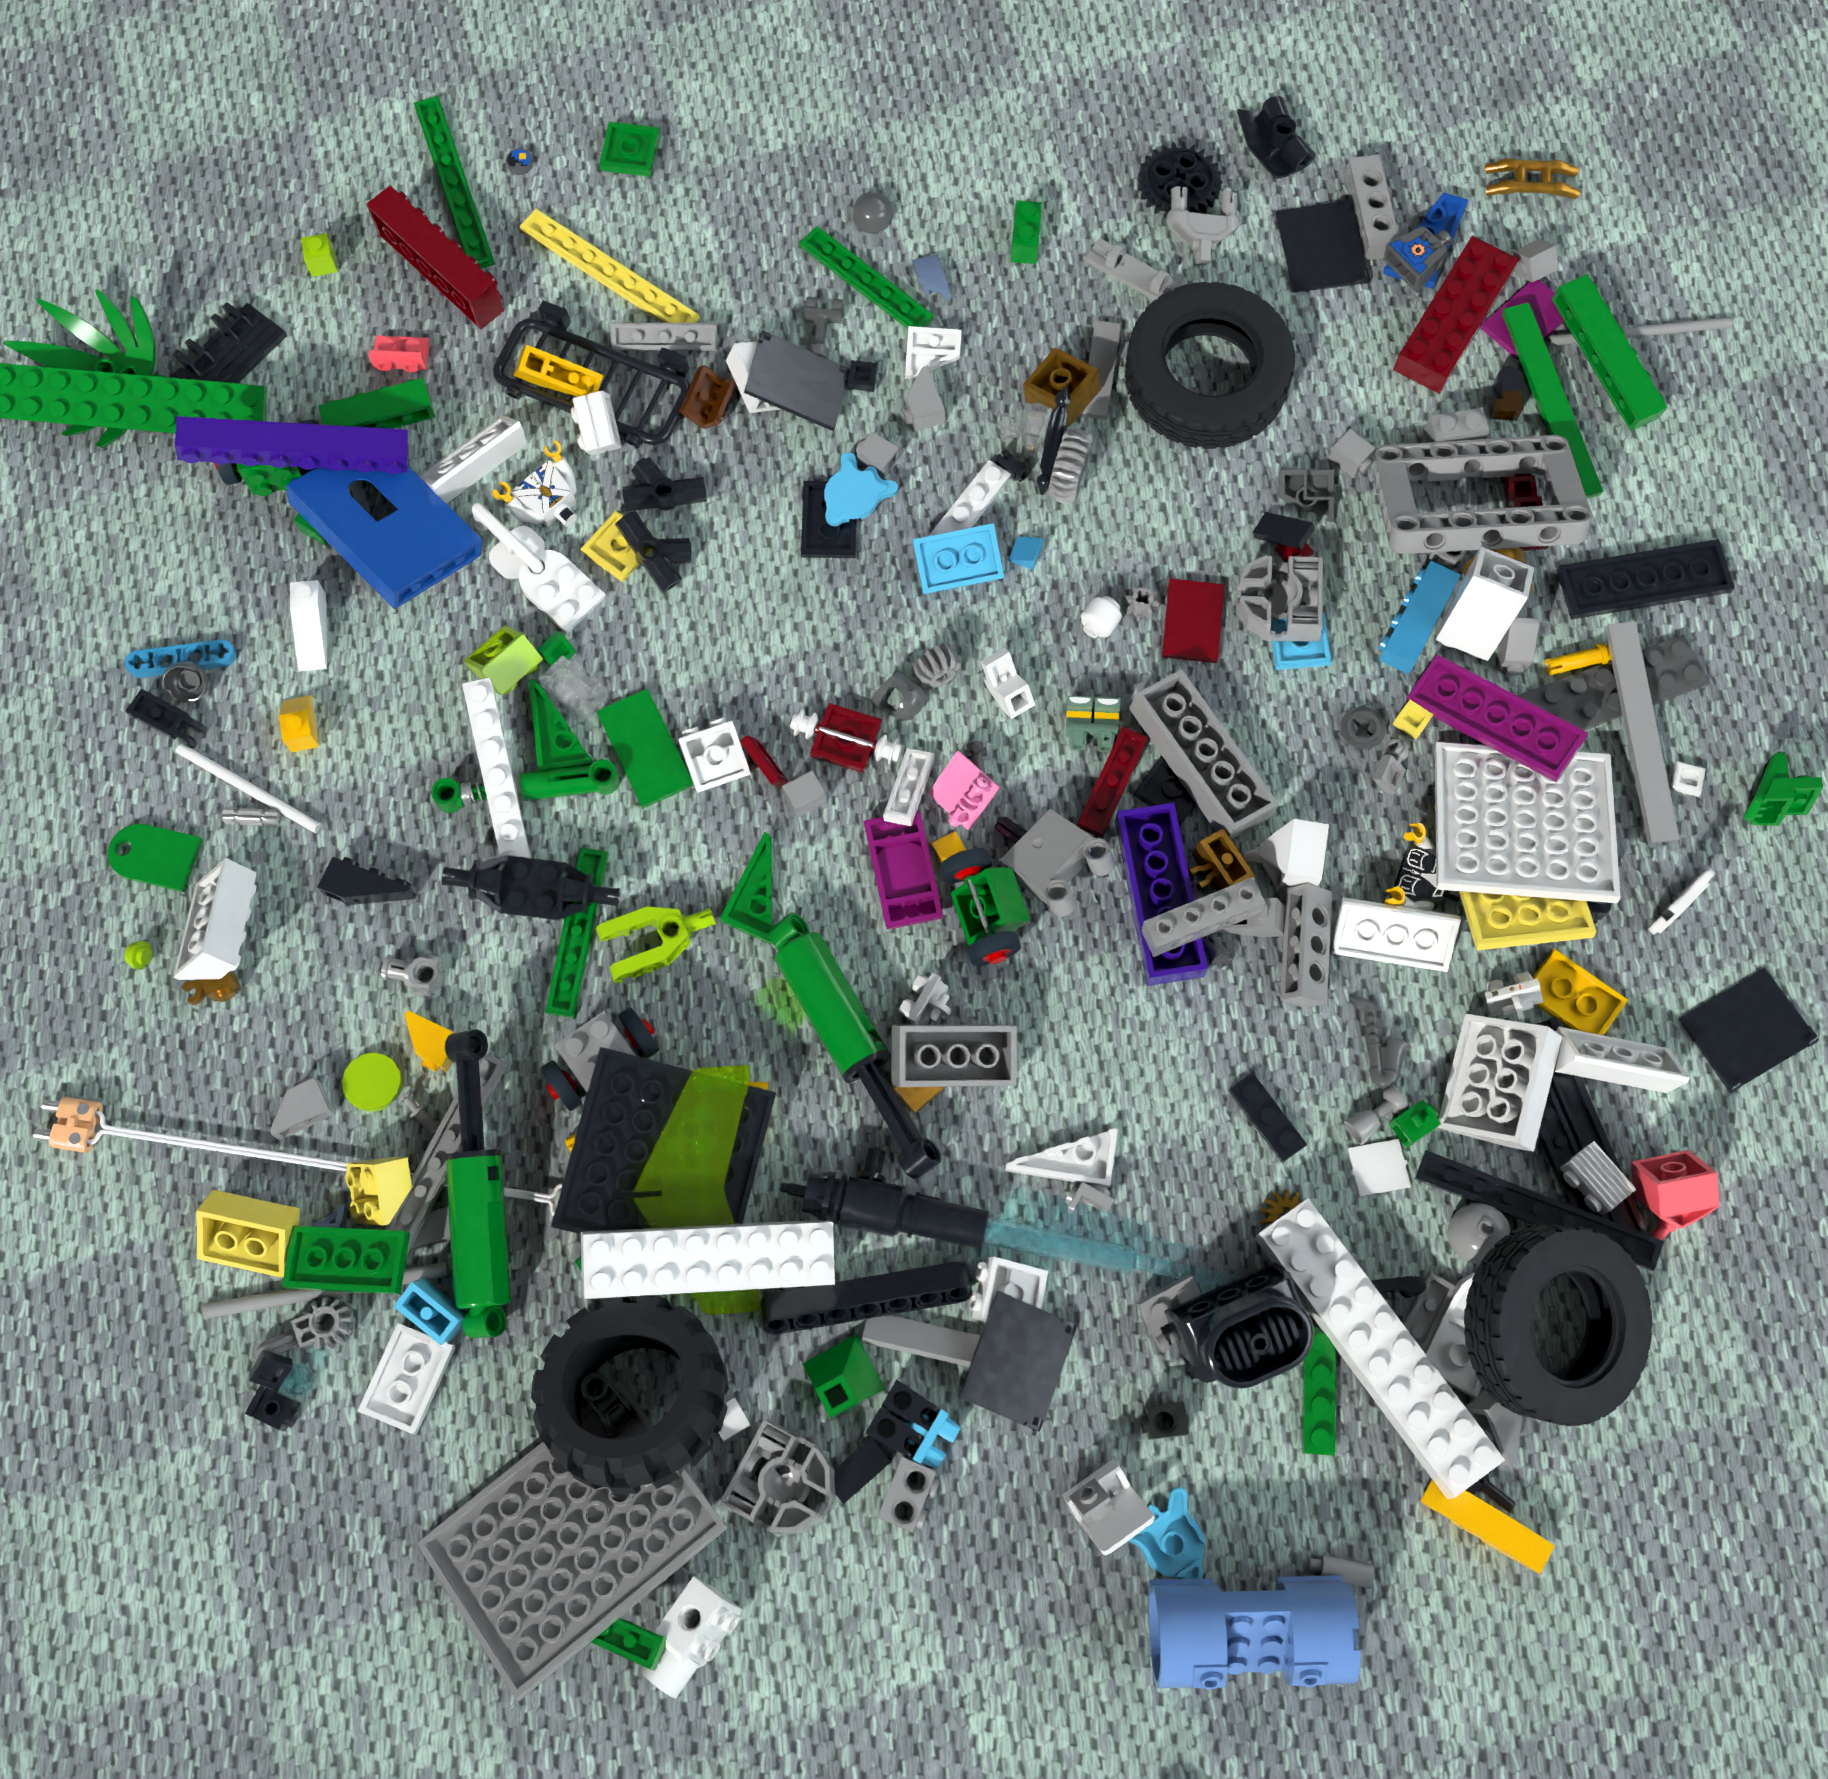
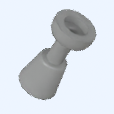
M1390 1086L1383 1092L1385 1102L1375 1110H1365L1344 1121L1346 1130L1358 1144L1364 1145L1380 1127V1120L1393 1111L1401 1115L1410 1109L1405 1097L1395 1087Z

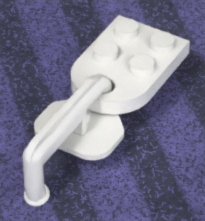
M474 503L471 510L475 521V528L478 531L489 529L500 540L489 553V560L493 568L506 579H519L525 596L566 634L606 598V594L563 554L553 550H545L544 540L530 527L518 526L510 532L482 504Z

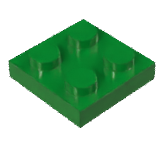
M608 122L599 163L600 171L651 177L660 137L659 127Z

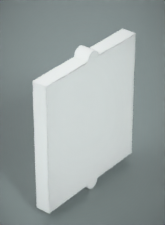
M1399 1139L1347 1148L1352 1166L1350 1174L1355 1178L1359 1197L1411 1187L1406 1169L1408 1161L1404 1160Z

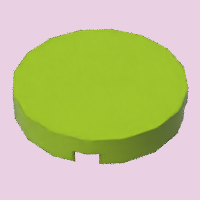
M375 1052L362 1054L352 1060L345 1069L342 1078V1089L348 1102L359 1110L375 1112L387 1108L400 1095L403 1085L402 1072L395 1061L385 1054Z

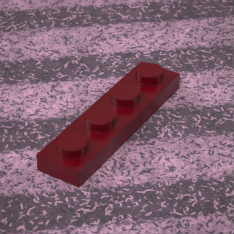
M1122 727L1077 822V827L1103 838L1149 737Z

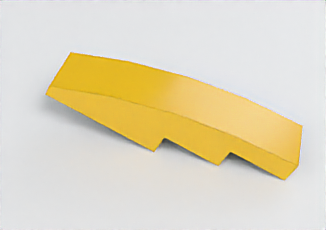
M1432 1479L1420 1500L1422 1504L1450 1519L1458 1527L1480 1538L1488 1546L1541 1575L1555 1548V1545L1466 1490L1455 1498L1447 1499Z

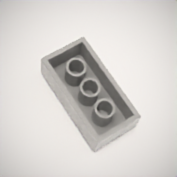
M892 1025L891 1085L898 1087L1016 1086L1017 1026Z

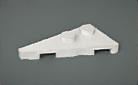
M1113 1128L1095 1136H1087L1072 1143L1068 1142L1045 1149V1151L1016 1158L1014 1161L1006 1163L1005 1171L1076 1183L1084 1182L1089 1185L1096 1184L1109 1188L1118 1129Z

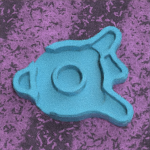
M850 452L843 453L841 455L839 471L829 479L825 486L826 521L831 526H839L842 523L849 522V519L861 518L863 520L869 517L880 501L893 497L898 493L897 483L892 480H882L876 468L872 466L867 467L864 471H859L855 455Z
M1177 1487L1170 1491L1165 1512H1160L1154 1505H1148V1508L1155 1516V1521L1128 1541L1140 1548L1145 1560L1157 1573L1179 1579H1202L1204 1535L1199 1525L1189 1515L1186 1490Z

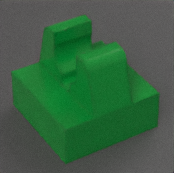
M556 630L547 637L548 639L537 650L554 670L559 671L576 653V650L565 636Z

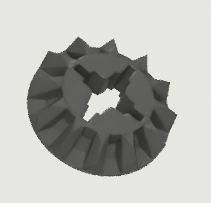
M1356 707L1349 710L1343 716L1340 723V736H1343L1346 745H1351L1356 750L1368 749L1369 751L1371 748L1379 745L1384 738L1386 731L1385 723L1382 717L1373 709ZM1370 722L1367 729L1368 735L1365 733L1355 735L1358 729L1355 724L1363 726Z

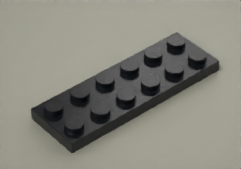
M1719 539L1559 565L1556 570L1571 620L1728 594L1735 589Z

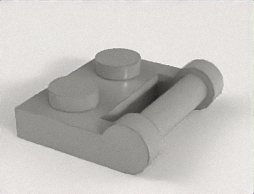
M1190 1274L1136 1302L1161 1353L1171 1349L1170 1345L1176 1343L1172 1330L1166 1334H1163L1161 1331V1327L1168 1324L1164 1311L1201 1295L1193 1276Z

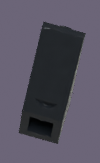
M332 857L317 886L325 896L348 905L415 899L417 896L409 882L398 877L395 880L386 878L385 873L373 867H370L369 870L359 867L360 864L348 857H344L343 860Z

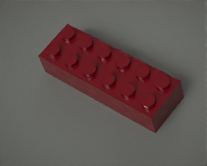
M389 185L366 204L378 234L480 330L505 311L502 304L503 297L497 289L498 282L489 271L485 273L473 256L465 255L458 242L454 239L449 240L443 229L437 223L432 224L420 207H413L405 193L402 191L398 193Z
M1471 236L1400 351L1393 370L1441 394L1510 280L1519 258Z

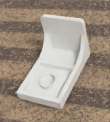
M1475 1273L1458 1281L1453 1296L1425 1352L1450 1386L1472 1398L1478 1396L1482 1384L1475 1374L1476 1371L1473 1369L1468 1355L1464 1334V1312L1469 1286H1471Z

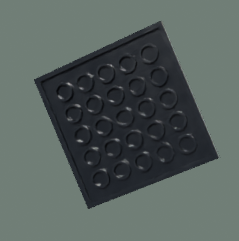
M599 1047L551 1227L581 1234V1232L743 1224L776 1092Z

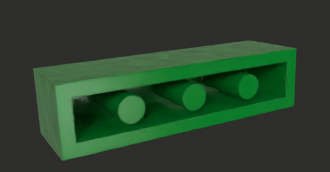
M424 378L410 379L405 383L383 386L375 391L357 393L352 397L331 400L326 404L318 405L323 425L395 429L436 418Z

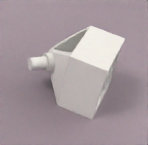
M1293 819L1267 838L1255 850L1245 851L1244 860L1246 862L1256 861L1259 864L1262 863L1275 888L1279 891L1286 892V888L1305 883L1318 886L1322 880L1329 824Z

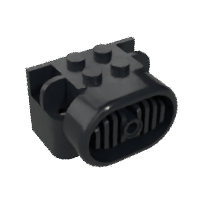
M1276 1262L1164 1311L1192 1380L1197 1378L1206 1383L1218 1380L1228 1387L1238 1389L1253 1387L1298 1366L1308 1355L1313 1343V1324L1307 1311L1303 1308L1291 1274Z

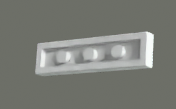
M989 460L929 536L972 528L1010 480L1011 473Z

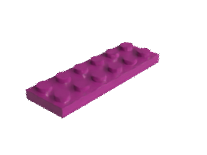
M1439 655L1435 656L1406 698V703L1412 700L1434 714V718L1556 783L1588 737V732Z

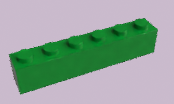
M1588 274L1559 286L1551 300L1629 429L1633 431L1659 419L1668 408L1665 398L1657 391L1650 373L1644 369L1639 361L1638 353L1627 341L1623 328L1618 326L1612 316L1610 306L1605 304L1600 296L1596 283L1592 282Z

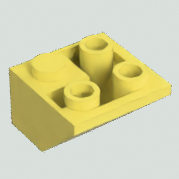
M389 1157L347 1163L345 1179L347 1186L350 1188L352 1200L350 1212L355 1223L388 1225L412 1188L408 1157Z

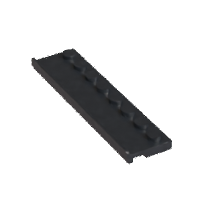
M1556 1017L1536 1024L1548 1026L1555 1032L1559 1027ZM1554 1068L1538 1136L1567 1204L1650 1235L1632 1193L1611 1211L1601 1215L1599 1212L1592 1211L1584 1201L1585 1196L1578 1188L1571 1187L1563 1177L1565 1172L1560 1167L1593 1141L1621 1172L1622 1170L1582 1077L1555 1072Z

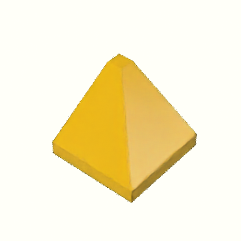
M956 831L931 843L940 863L950 856L966 850Z

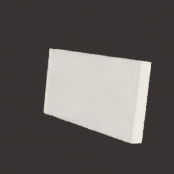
M1342 897L1331 945V954L1448 972L1461 919L1457 915Z

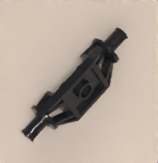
M507 855L483 862L475 859L470 870L448 868L446 866L443 869V874L455 877L442 876V885L467 887L470 900H476L477 898L501 914L560 921L581 912L588 914L592 903L613 905L615 907L619 905L618 898L607 896L620 897V888L595 886L593 874L588 873L586 875L566 862ZM479 889L493 892L495 895L481 892ZM565 901H582V903L565 904Z

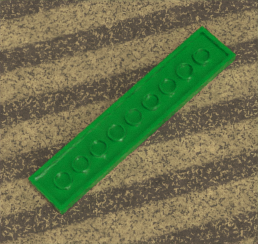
M0 363V419L175 434L176 416L266 421V386Z

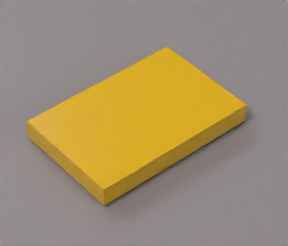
M1555 948L1552 949L1532 977L1533 979H1538L1543 1003L1536 1004V1006L1550 1016L1556 1017L1557 1021L1569 1029L1604 1035L1628 1001L1627 998Z

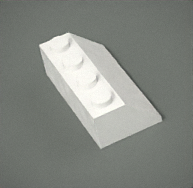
M225 858L196 883L173 978L178 980L221 979L228 972L234 971L238 967L241 960V955H239L240 946L246 937L244 927L251 914L249 905L257 888L254 884L257 872Z

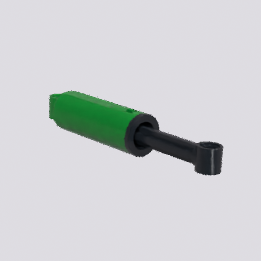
M789 913L768 932L770 941L779 950L775 955V961L845 1083L861 1079L902 1150V1154L899 1156L902 1169L909 1177L918 1179L941 1162V1153L935 1143L928 1138L921 1137L881 1067L888 1062L891 1054L822 936L817 932H809L808 925L798 914Z
M478 1029L450 1034L445 1041L446 1055L452 1062L456 1063L462 1148V1152L445 1154L454 1304L457 1309L469 1308L464 1313L462 1327L466 1336L473 1339L500 1336L506 1327V1316L503 1309L497 1305L509 1304L511 1301L502 1155L500 1149L485 1150L479 1061L488 1051V1041L485 1034Z

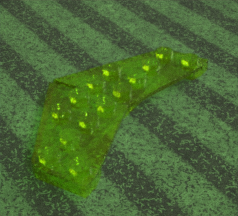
M749 1065L701 1067L695 1069L690 1074L632 1191L661 1190L662 1196L633 1198L651 1228L735 1224L724 1193V1183L744 1098L750 1082ZM757 1289L691 1293L701 1310L710 1315L760 1311Z

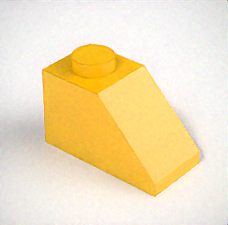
M308 695L284 700L279 712L281 735L284 744L291 753L319 747L312 696Z
M407 1010L404 1016L415 1054L423 1060L421 1065L436 1073L439 1068L448 1072L453 1062L446 1055L445 1041L450 1034L455 1032Z

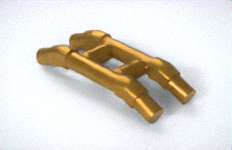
M1504 158L1485 164L1486 174L1506 171L1513 172L1515 170V180H1505L1497 184L1487 185V196L1519 192L1548 193L1577 199L1580 195V189L1572 187L1567 183H1552V173L1576 177L1579 172L1578 167L1570 165L1563 160L1542 161ZM1526 171H1541V182H1526Z

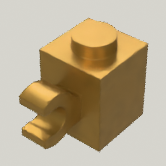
M234 971L228 972L221 979H196L187 981L181 986L185 992L196 989L195 995L187 999L191 1005L201 1003L205 994L214 1002H225L235 996V992L242 989Z

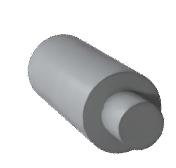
M1322 1555L1320 1560L1309 1558L1308 1571L1317 1572L1319 1576L1341 1575L1342 1581L1350 1585L1368 1589L1372 1587L1374 1565Z

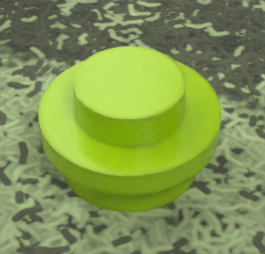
M137 941L127 946L124 957L126 963L133 969L142 970L151 962L153 953L148 942Z

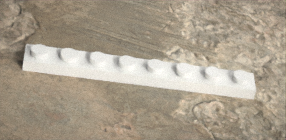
M485 678L462 683L500 857L510 855L531 858L492 679Z

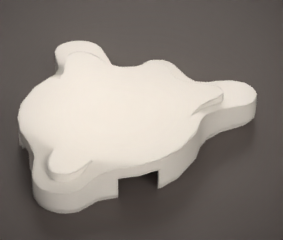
M1708 868L1697 876L1663 912L1668 919L1666 920L1663 916H1660L1648 928L1653 935L1657 932L1661 934L1710 885L1708 881L1716 873L1711 868Z

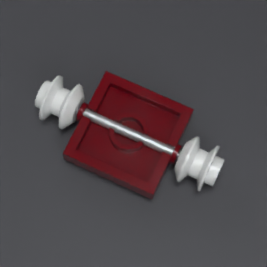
M831 703L828 704L821 723H818L819 720L815 712L809 717L805 715V710L801 709L799 713L795 712L790 728L794 729V736H797L799 732H803L808 740L814 734H817L810 752L813 758L861 773L865 772L872 752H874L877 762L883 757L888 759L890 766L893 761L898 762L902 745L898 744V738L892 743L887 740V735L885 734L876 741L882 726V719Z

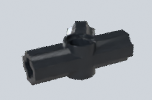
M643 457L631 469L633 476L641 485L624 486L622 489L626 512L652 508L670 510L677 505L707 502L704 477L672 481V479L664 475L650 457ZM664 492L670 493L667 496H660Z
M636 511L629 512L615 523V526L635 553L636 561L646 569L661 593L667 592L682 581V577L673 564L691 563L692 550L690 538L657 539L653 537ZM650 547L655 551L656 555L653 557L645 556L642 549Z

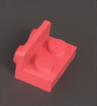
M376 336L374 350H369L368 356L373 367L381 371L403 369L414 373L418 370L427 369L430 341L429 338Z

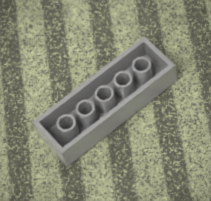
M1182 669L1135 694L1129 710L1216 832L1224 829L1229 838L1233 840L1271 818L1279 803Z

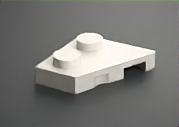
M908 326L905 379L918 376L924 366L928 365L931 371L959 360L961 330Z

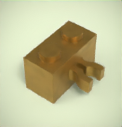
M1224 829L1199 841L1191 853L1199 866H1195L1188 871L1189 877L1191 878L1197 874L1206 875L1204 881L1196 886L1199 892L1205 889L1209 883L1212 884L1217 892L1255 877Z

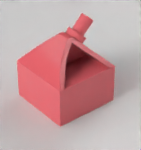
M1690 1150L1631 1162L1633 1186L1636 1188L1634 1191L1635 1196L1659 1217L1658 1222L1660 1224L1652 1232V1237L1663 1240L1670 1231L1674 1232L1676 1228H1684L1719 1207L1717 1172Z

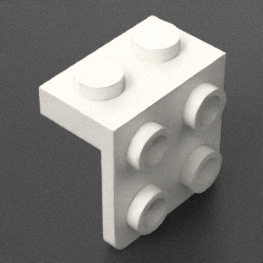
M1114 1459L1062 1495L1078 1523L1104 1555H1109L1155 1521L1152 1511L1130 1486L1123 1471ZM1095 1478L1109 1495L1110 1503L1114 1510L1088 1528L1069 1496Z

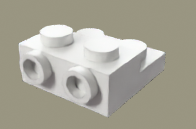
M725 717L709 722L710 728L699 731L698 726L682 732L683 737L678 739L697 793L751 775L733 721L726 722Z
M994 1256L985 1257L983 1262L978 1263L975 1271V1279L979 1280L977 1292L973 1293L969 1301V1309L973 1311L972 1318L986 1322L997 1291H1001L1041 1309L1048 1271Z

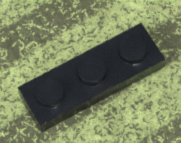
M1251 1073L1228 1090L1282 1163L1307 1146V1143L1254 1073Z

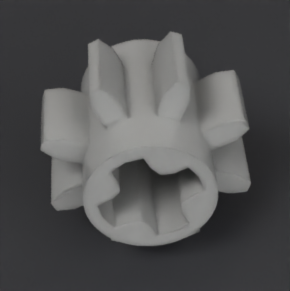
M1147 585L1138 589L1132 587L1131 596L1127 595L1124 601L1126 605H1129L1126 614L1133 613L1137 616V621L1145 616L1151 619L1152 610L1157 611L1159 607V602L1154 601L1157 592H1151L1147 589Z

